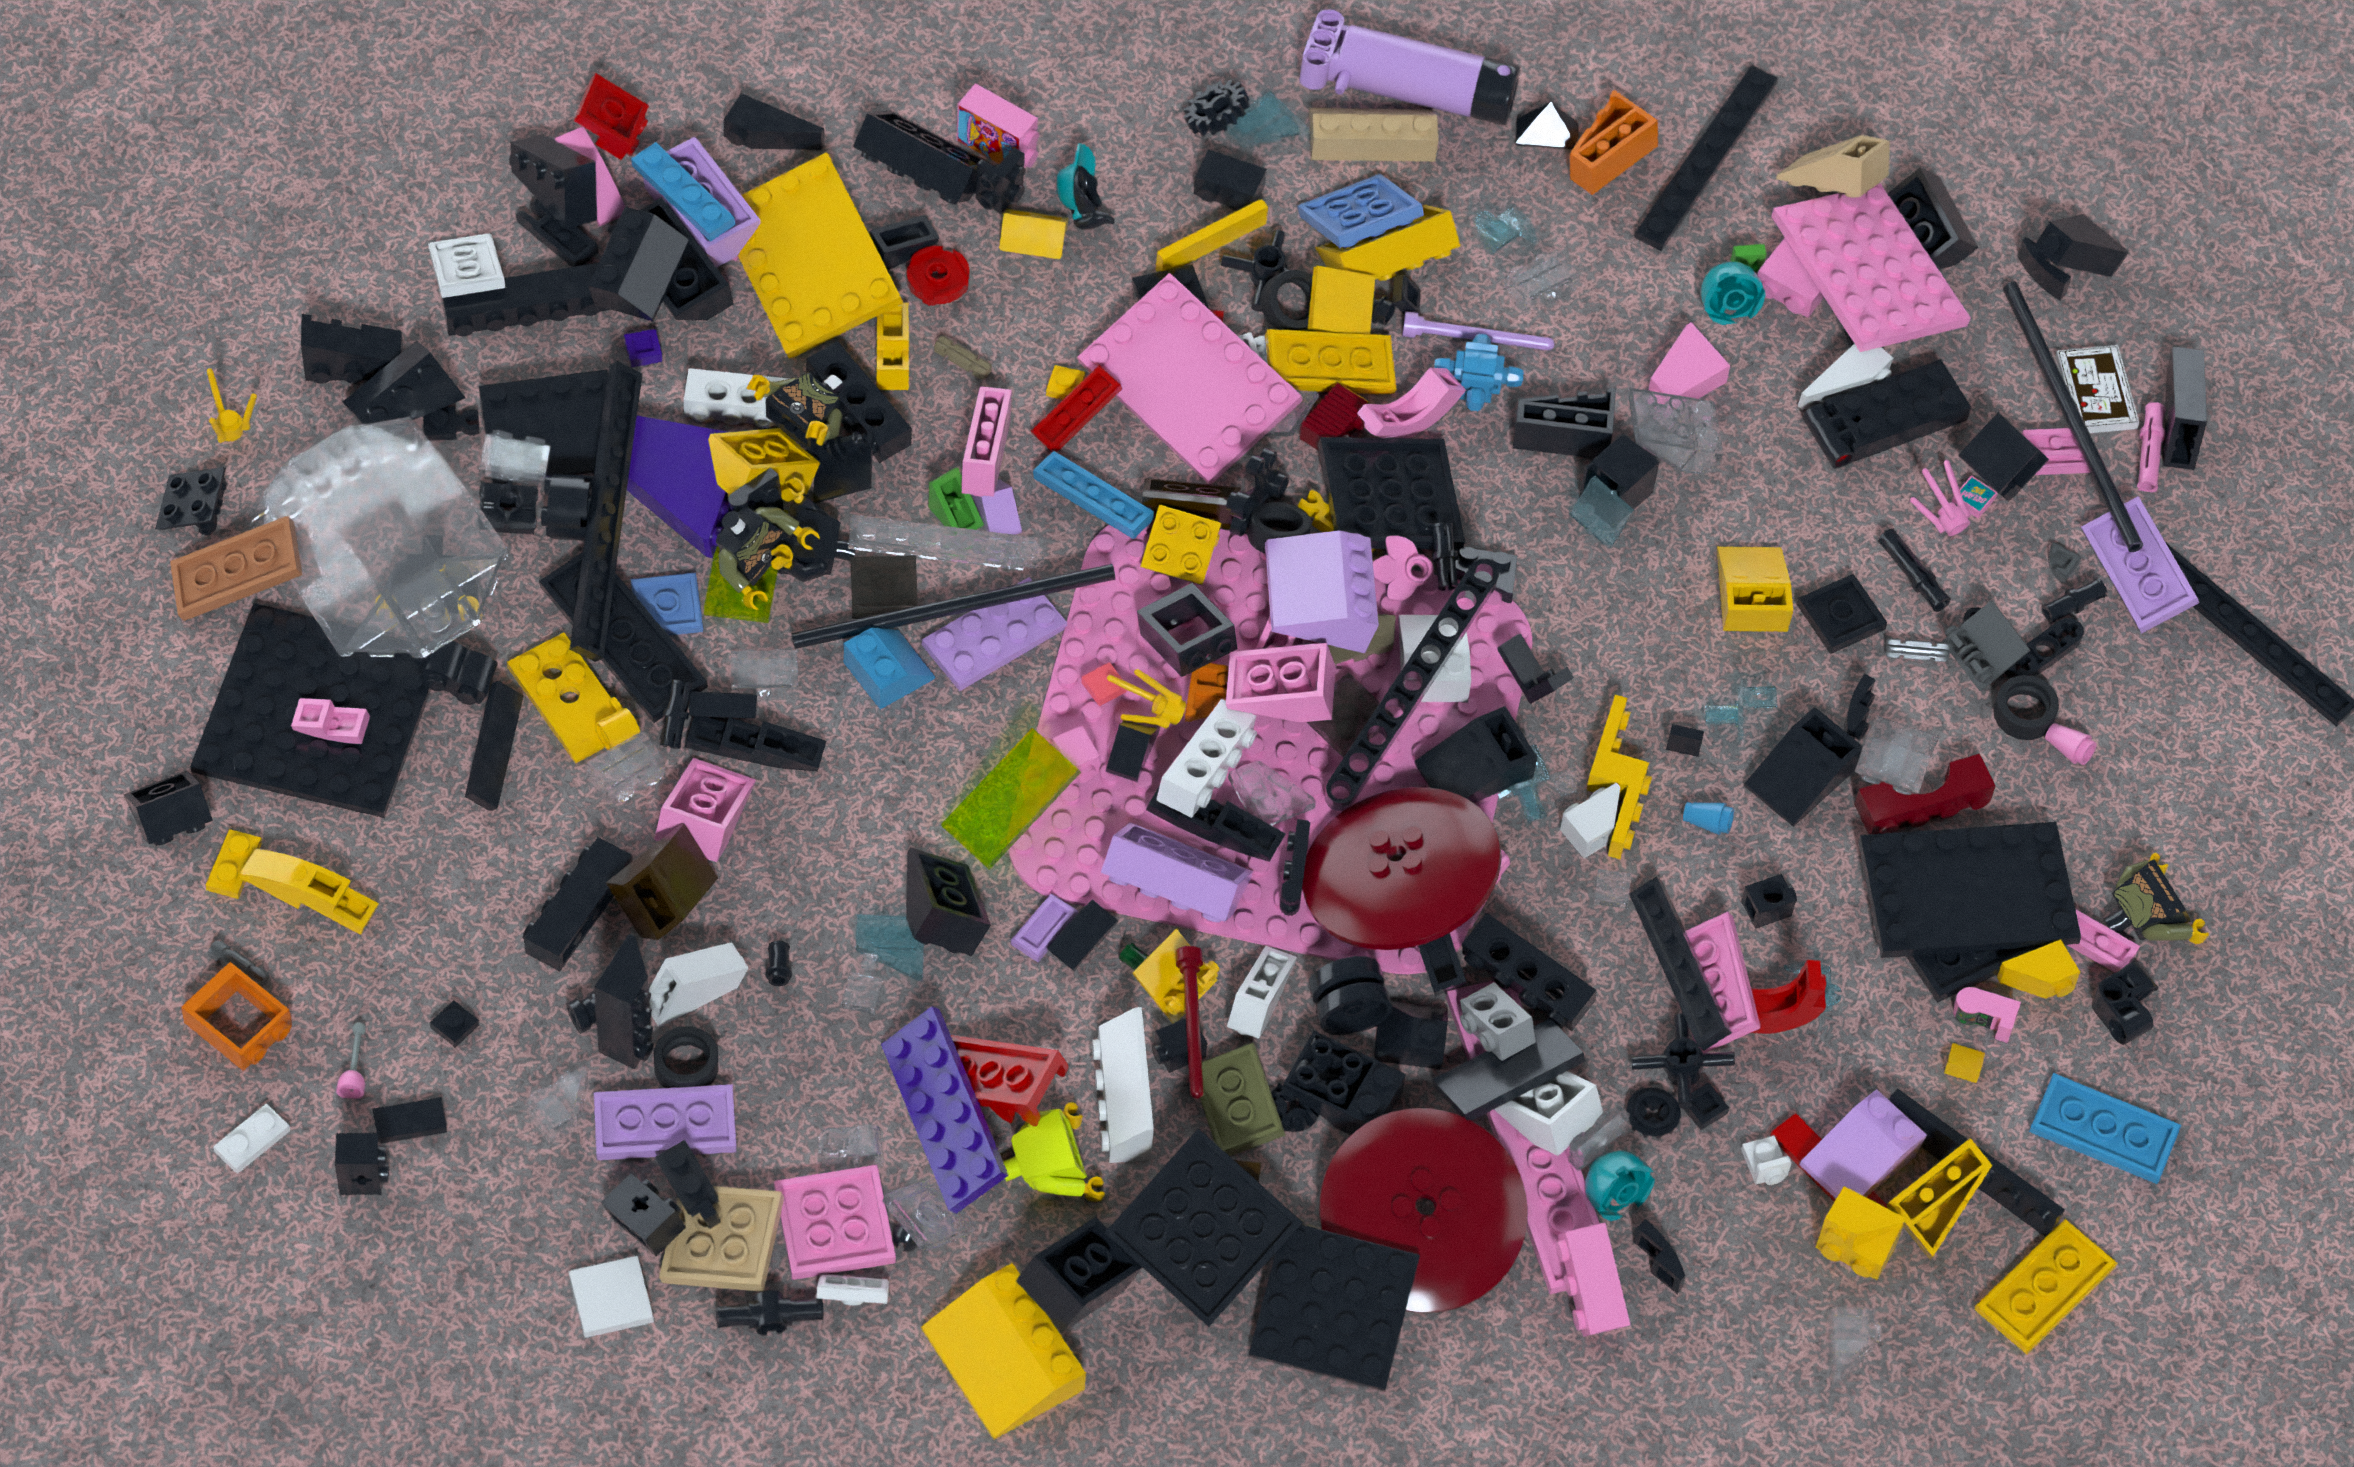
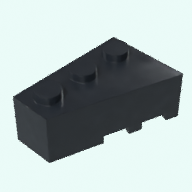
M543 134L510 142L511 155L509 163L511 172L565 229L597 221L596 161Z
M302 314L301 351L305 381H313L318 384L342 380L348 383H358L362 380L371 379L403 352L402 331L361 324L360 329L342 326V320L331 319L329 324L312 321V315Z
M415 341L342 403L358 423L372 437H375L463 400L465 396L433 355L420 342Z
M1616 388L1606 389V393L1588 395L1587 391L1577 392V397L1559 399L1557 394L1519 399L1512 449L1596 458L1611 444Z

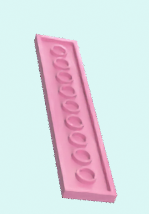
M1494 981L1450 990L1446 994V1000L1468 1061L1486 1052V1050L1473 1033L1469 1034L1463 1028L1460 1021V1016H1462L1460 1000L1495 983ZM1510 987L1507 990L1501 988L1523 1008L1517 992ZM1492 1110L1486 1114L1494 1137L1511 1156L1524 1184L1528 1206L1527 1231L1549 1294L1566 1291L1564 1276L1567 1275L1565 1263L1560 1262L1556 1252V1242L1559 1241L1558 1234L1600 1224L1595 1208L1586 1196L1585 1180L1572 1144L1557 1156L1531 1143L1500 1114Z

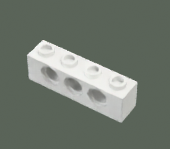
M688 369L684 394V417H689L699 422L708 419L719 420L729 425L748 423L755 424L760 428L777 426L766 417L767 397H763L759 401L754 397L756 391L747 390L746 388L753 375ZM764 376L765 378L768 379V381H773V382H777V381H782V380L788 379V378H778V377H768V376Z
M1221 699L1163 775L1156 801L1191 818L1200 807L1205 808L1212 797L1213 789L1215 787L1220 788L1224 783L1229 767L1234 769L1237 766L1244 747L1249 749L1252 746L1257 735V731L1254 730L1257 716L1252 713L1227 709L1226 701Z

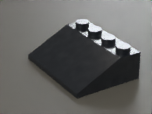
M608 370L480 385V408L492 483L507 484V480H512V483L542 480L546 476H553L554 474L580 475L594 473Z

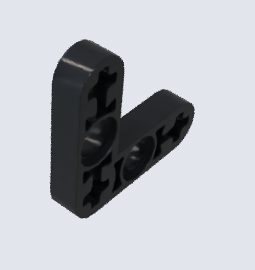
M1974 607L1968 609L1964 614L1962 624L1981 608ZM2072 618L2059 620L2028 642L2026 645L2031 651L2004 673L2009 678L2020 675L2038 676L2081 644L2084 634L2082 624ZM2063 631L2067 633L2070 631L2074 632L2073 637L2068 635L2061 640V643L2058 642L2062 637ZM2048 646L2053 651V655L2049 657L2041 656L2036 651V648ZM2016 664H2018L2019 666H2022L2024 664L2027 665L2026 670L2023 668L2017 670L2015 669Z

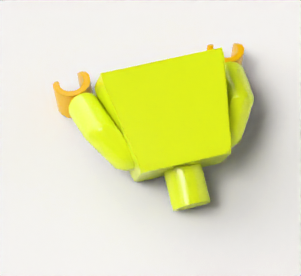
M1074 1102L1066 1104L1064 1111H1061V1109L1039 1111L1041 1119L1036 1127L1025 1122L1019 1132L1012 1136L1011 1142L1016 1156L1003 1161L1009 1175L1005 1178L1007 1182L1022 1176L1024 1181L1033 1190H1038L1039 1192L1081 1197L1084 1194L1085 1198L1090 1202H1099L1104 1198V1192H1095L1092 1187L1103 1186L1104 1181L1101 1177H1092L1088 1183H1085L1083 1180L1087 1178L1073 1133V1129L1081 1125L1083 1115H1070L1077 1113L1078 1106Z

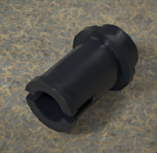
M773 941L768 947L769 967L765 970V977L773 986H784L788 984L792 977V970L789 968L790 945L784 941Z

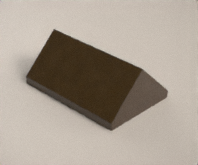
M1145 478L1142 504L1154 511V520L1159 505L1220 522L1222 523L1220 529H1230L1234 516L1230 515V511L1226 510V503L1232 492L1238 493L1241 491V487Z

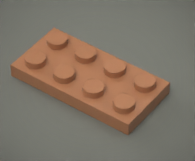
M288 515L170 561L177 613L183 621L303 575L295 525Z

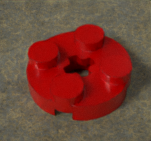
M935 245L925 247L912 256L911 263L907 267L906 281L911 293L921 299L924 304L933 306L950 303L960 298L968 290L970 268L967 260L960 252L953 249L952 253L943 250V246ZM934 271H937L939 274H946L941 279L933 278Z

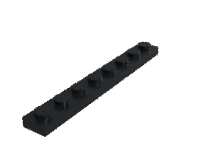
M1753 65L1749 67L1636 230L1635 239L1660 251L1664 249L1777 85L1778 77Z

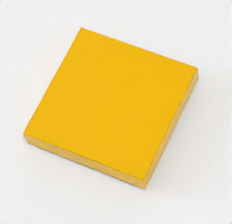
M1324 266L1313 267L1308 330L1370 334L1375 276Z

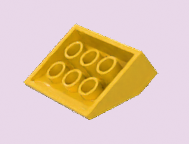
M1013 1263L981 1279L921 1326V1330L993 1439L1000 1437L1085 1390L1086 1372L1048 1315L1016 1282L1020 1273Z

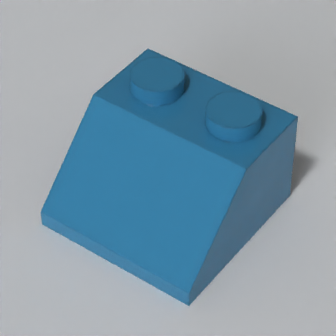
M870 628L844 642L843 663L880 710L935 679L934 674L899 630Z

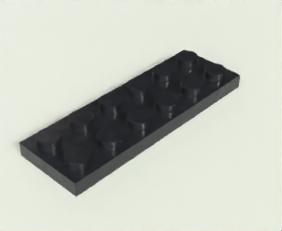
M583 552L539 580L540 588L572 626ZM615 573L604 658L601 661L652 722L655 723L664 717L662 716L663 709H667L671 680L692 683L690 692H701L708 687L707 680Z

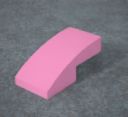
M300 698L291 727L295 731L326 740L362 744L370 715L366 709L335 707L331 700Z

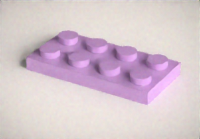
M2138 496L2124 505L2143 542V547L2139 551H2128L2110 512L2081 526L2142 634L2193 607L2199 601Z
M1028 577L1027 579L1021 581L1018 584L1030 582L1032 580L1030 577ZM1043 595L970 611L923 638L922 646L956 688L961 691L1060 633L1067 626V622L1046 596Z
M732 1084L594 1092L597 1160L656 1157L683 1140L687 1142L694 1155L736 1152Z

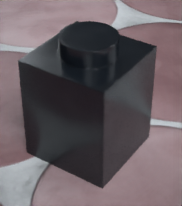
M1186 1018L1155 1031L1152 1052L1157 1063H1164L1169 1073L1188 1066ZM1200 1030L1202 1059H1205L1208 1043Z

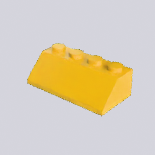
M1424 205L1422 206L1424 216L1413 219V222L1408 225L1395 226L1386 230L1380 236H1370L1362 239L1352 247L1339 248L1331 241L1315 248L1326 267L1375 276V280L1384 281L1395 277L1396 271L1404 268L1406 270L1417 269L1424 265L1423 261L1432 257L1433 259L1445 258L1452 254L1451 250L1461 247L1451 211Z

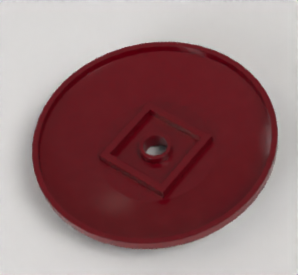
M1428 787L1389 790L1365 798L1348 807L1333 818L1317 835L1306 855L1302 886L1303 895L1315 921L1330 935L1345 943L1373 950H1396L1415 947L1439 939L1454 931L1468 921L1483 906L1492 893L1499 877L1502 860L1501 846L1497 832L1488 816L1477 805L1463 796L1442 789ZM1404 854L1401 860L1391 861L1393 856Z
M1414 1108L1382 1115L1356 1130L1342 1144L1331 1160L1322 1183L1319 1199V1218L1321 1230L1420 1255L1406 1311L1437 1313L1454 1310L1475 1302L1502 1281L1513 1266L1522 1248L1527 1228L1528 1206L1524 1184L1518 1168L1511 1156L1494 1136L1473 1121L1466 1120L1460 1115L1437 1109ZM1421 1198L1430 1199L1435 1206V1211L1430 1215L1419 1213L1415 1206L1416 1201Z

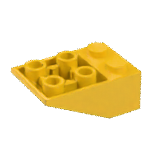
M1717 546L1723 631L1788 632L1793 614L1791 581L1782 547Z

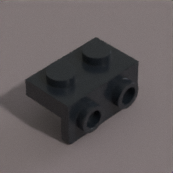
M1014 147L997 167L984 160H980L977 163L976 199L982 207L988 210L993 209L1002 214L1012 202L1017 203L1022 198L1025 187H1023L1026 168H1024L1025 153Z

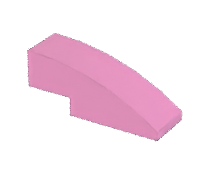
M582 126L556 137L555 141L596 161V222L598 225L602 226L619 219L625 205L601 155L585 128Z

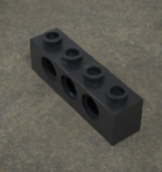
M838 341L806 358L805 374H811L821 383L830 375H835L842 381L844 390L838 394L840 398V411L843 416L842 424L849 434L853 432H859L860 434L873 433V456L879 463L911 446L912 428Z
M1487 912L1462 943V954L1465 955L1464 960L1470 966L1477 970L1483 968L1492 975L1491 979L1498 986L1506 990L1509 987L1520 994L1518 997L1525 1005L1532 1009L1538 1007L1547 1014V1019L1551 1018L1561 1029L1565 1026L1570 1031H1573L1596 1001V989ZM1501 949L1506 951L1509 956L1505 960L1497 961L1491 957V953ZM1523 969H1531L1536 973V976L1531 980H1523L1518 976V973ZM1557 988L1564 995L1560 999L1552 1000L1545 993L1549 989Z

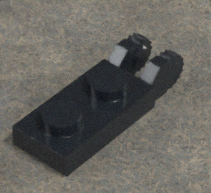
M537 199L530 203V208L535 215L541 218L539 221L535 220L525 211H520L515 216L521 226L571 267L585 264L599 252L596 242L576 226L565 229Z
M1297 819L1296 832L1289 831L1287 851L1293 852L1292 861L1285 860L1283 880L1286 882L1282 884L1279 906L1282 913L1288 915V917L1289 915H1296L1300 909L1311 823L1309 820Z

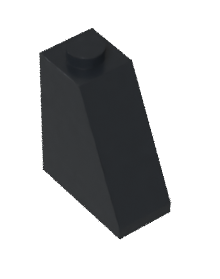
M2084 214L2050 221L2034 245L2037 250L2057 266L2112 277L2129 254L2126 248Z

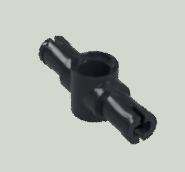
M766 1290L755 1294L752 1300L747 1301V1304L716 1306L717 1328L748 1325L749 1329L756 1328V1333L763 1336L771 1331L781 1334L786 1331L787 1326H792V1322L823 1320V1301L819 1298L791 1301L790 1297L784 1298L783 1293L780 1291Z

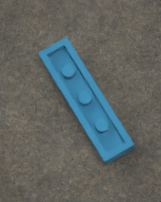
M656 142L631 158L632 167L710 242L735 225L734 216Z
M1055 451L1033 470L1035 480L1132 539L1138 536L1154 520V511Z

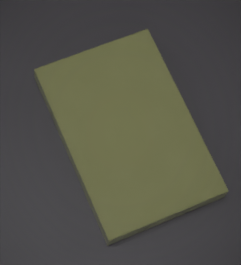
M1254 1043L1202 1062L1204 1094L1200 1100L1214 1142L1225 1153L1233 1156L1286 1136Z

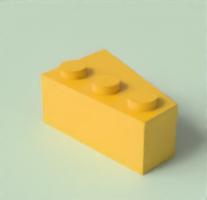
M1970 1138L1887 1204L1889 1210L1906 1218L1903 1226L1904 1229L1930 1260L1985 1178L1992 1164Z

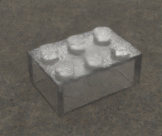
M1877 715L1866 736L1855 773L1861 774V779L1869 783L1880 784V781L1891 784L1893 785V790L1902 794L1911 795L1912 792L1919 794L1940 736Z

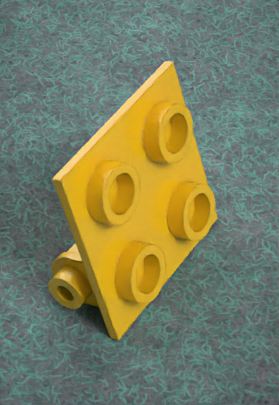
M1159 505L1140 567L1203 585L1214 547H1217L1219 542V531L1222 523Z
M1175 929L1132 973L1172 1024L1179 1021L1185 1014L1184 979L1180 969L1176 967L1175 951L1180 947L1190 946L1178 929ZM1213 961L1203 962V966L1200 967V971L1197 973L1198 1000L1218 980L1217 972L1220 969Z

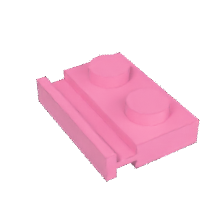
M2070 428L2023 430L2022 434L2049 458V461L2035 475L2091 473Z

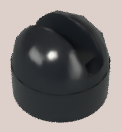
M897 1223L892 1236L893 1244L898 1249L902 1242L906 1244L904 1252L912 1251L918 1246L923 1233L909 1225Z

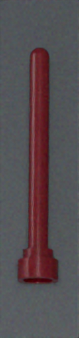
M1183 946L1175 951L1176 967L1180 969L1184 979L1190 1095L1194 1099H1200L1204 1094L1197 973L1200 971V967L1203 966L1202 949L1197 946Z

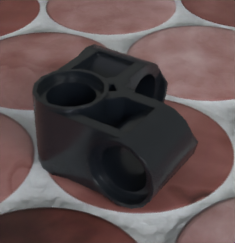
M2134 961L2100 982L2092 1000V1008L2108 1028L2112 1037L2121 1045H2125L2153 1028L2154 1023L2150 1012L2139 1001L2148 997L2153 991H2157L2159 987L2137 961Z

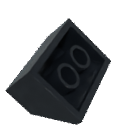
M1919 167L1887 193L1938 270L1958 265L1978 249L1974 238L1940 176Z
M625 206L588 285L594 304L653 322L690 244L689 239L656 215Z

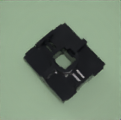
M507 480V484L482 483L479 489L480 512L477 518L478 531L534 535L537 518L535 517L536 501L538 500L539 492L537 486L512 485V480ZM501 507H512V511H505Z

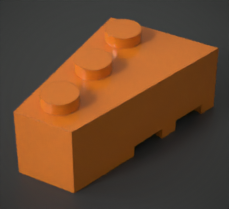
M1613 90L1604 109H1600L1596 114V120L1591 128L1585 130L1570 152V180L1591 195L1599 191L1658 147V120L1616 90Z

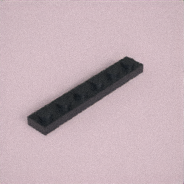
M1656 876L1629 893L1693 1037L1697 1045L1704 1051L1732 1034L1668 892L1663 882Z
M1897 1089L1890 1096L1889 1101L1926 1134L1921 1147L1938 1160L1942 1161L1968 1140L1901 1090ZM1978 1147L1992 1164L1978 1189L2044 1237L2049 1235L2056 1228L2065 1209Z

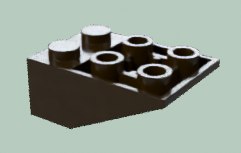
M681 823L608 880L606 884L641 938L659 940L688 916L718 877L686 825Z

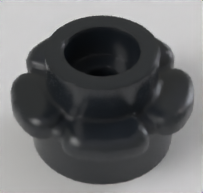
M1384 295L1380 299L1375 298L1373 300V324L1378 322L1386 326L1393 317L1396 306L1392 303L1389 296Z

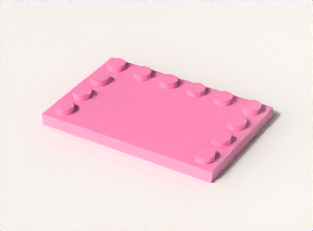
M1170 273L1077 357L1078 362L1090 373L1100 365L1120 383L1123 389L1115 397L1208 484L1215 482L1303 401L1302 396Z

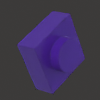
M656 329L624 335L631 368L662 362V352Z

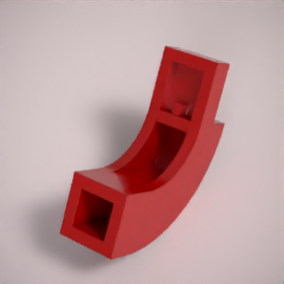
M1807 959L1798 976L1786 985L1771 989L1751 988L1761 1026L1760 1029L1751 1033L1771 1034L1788 1031L1813 1021L1826 1009V976L1821 974L1820 960Z

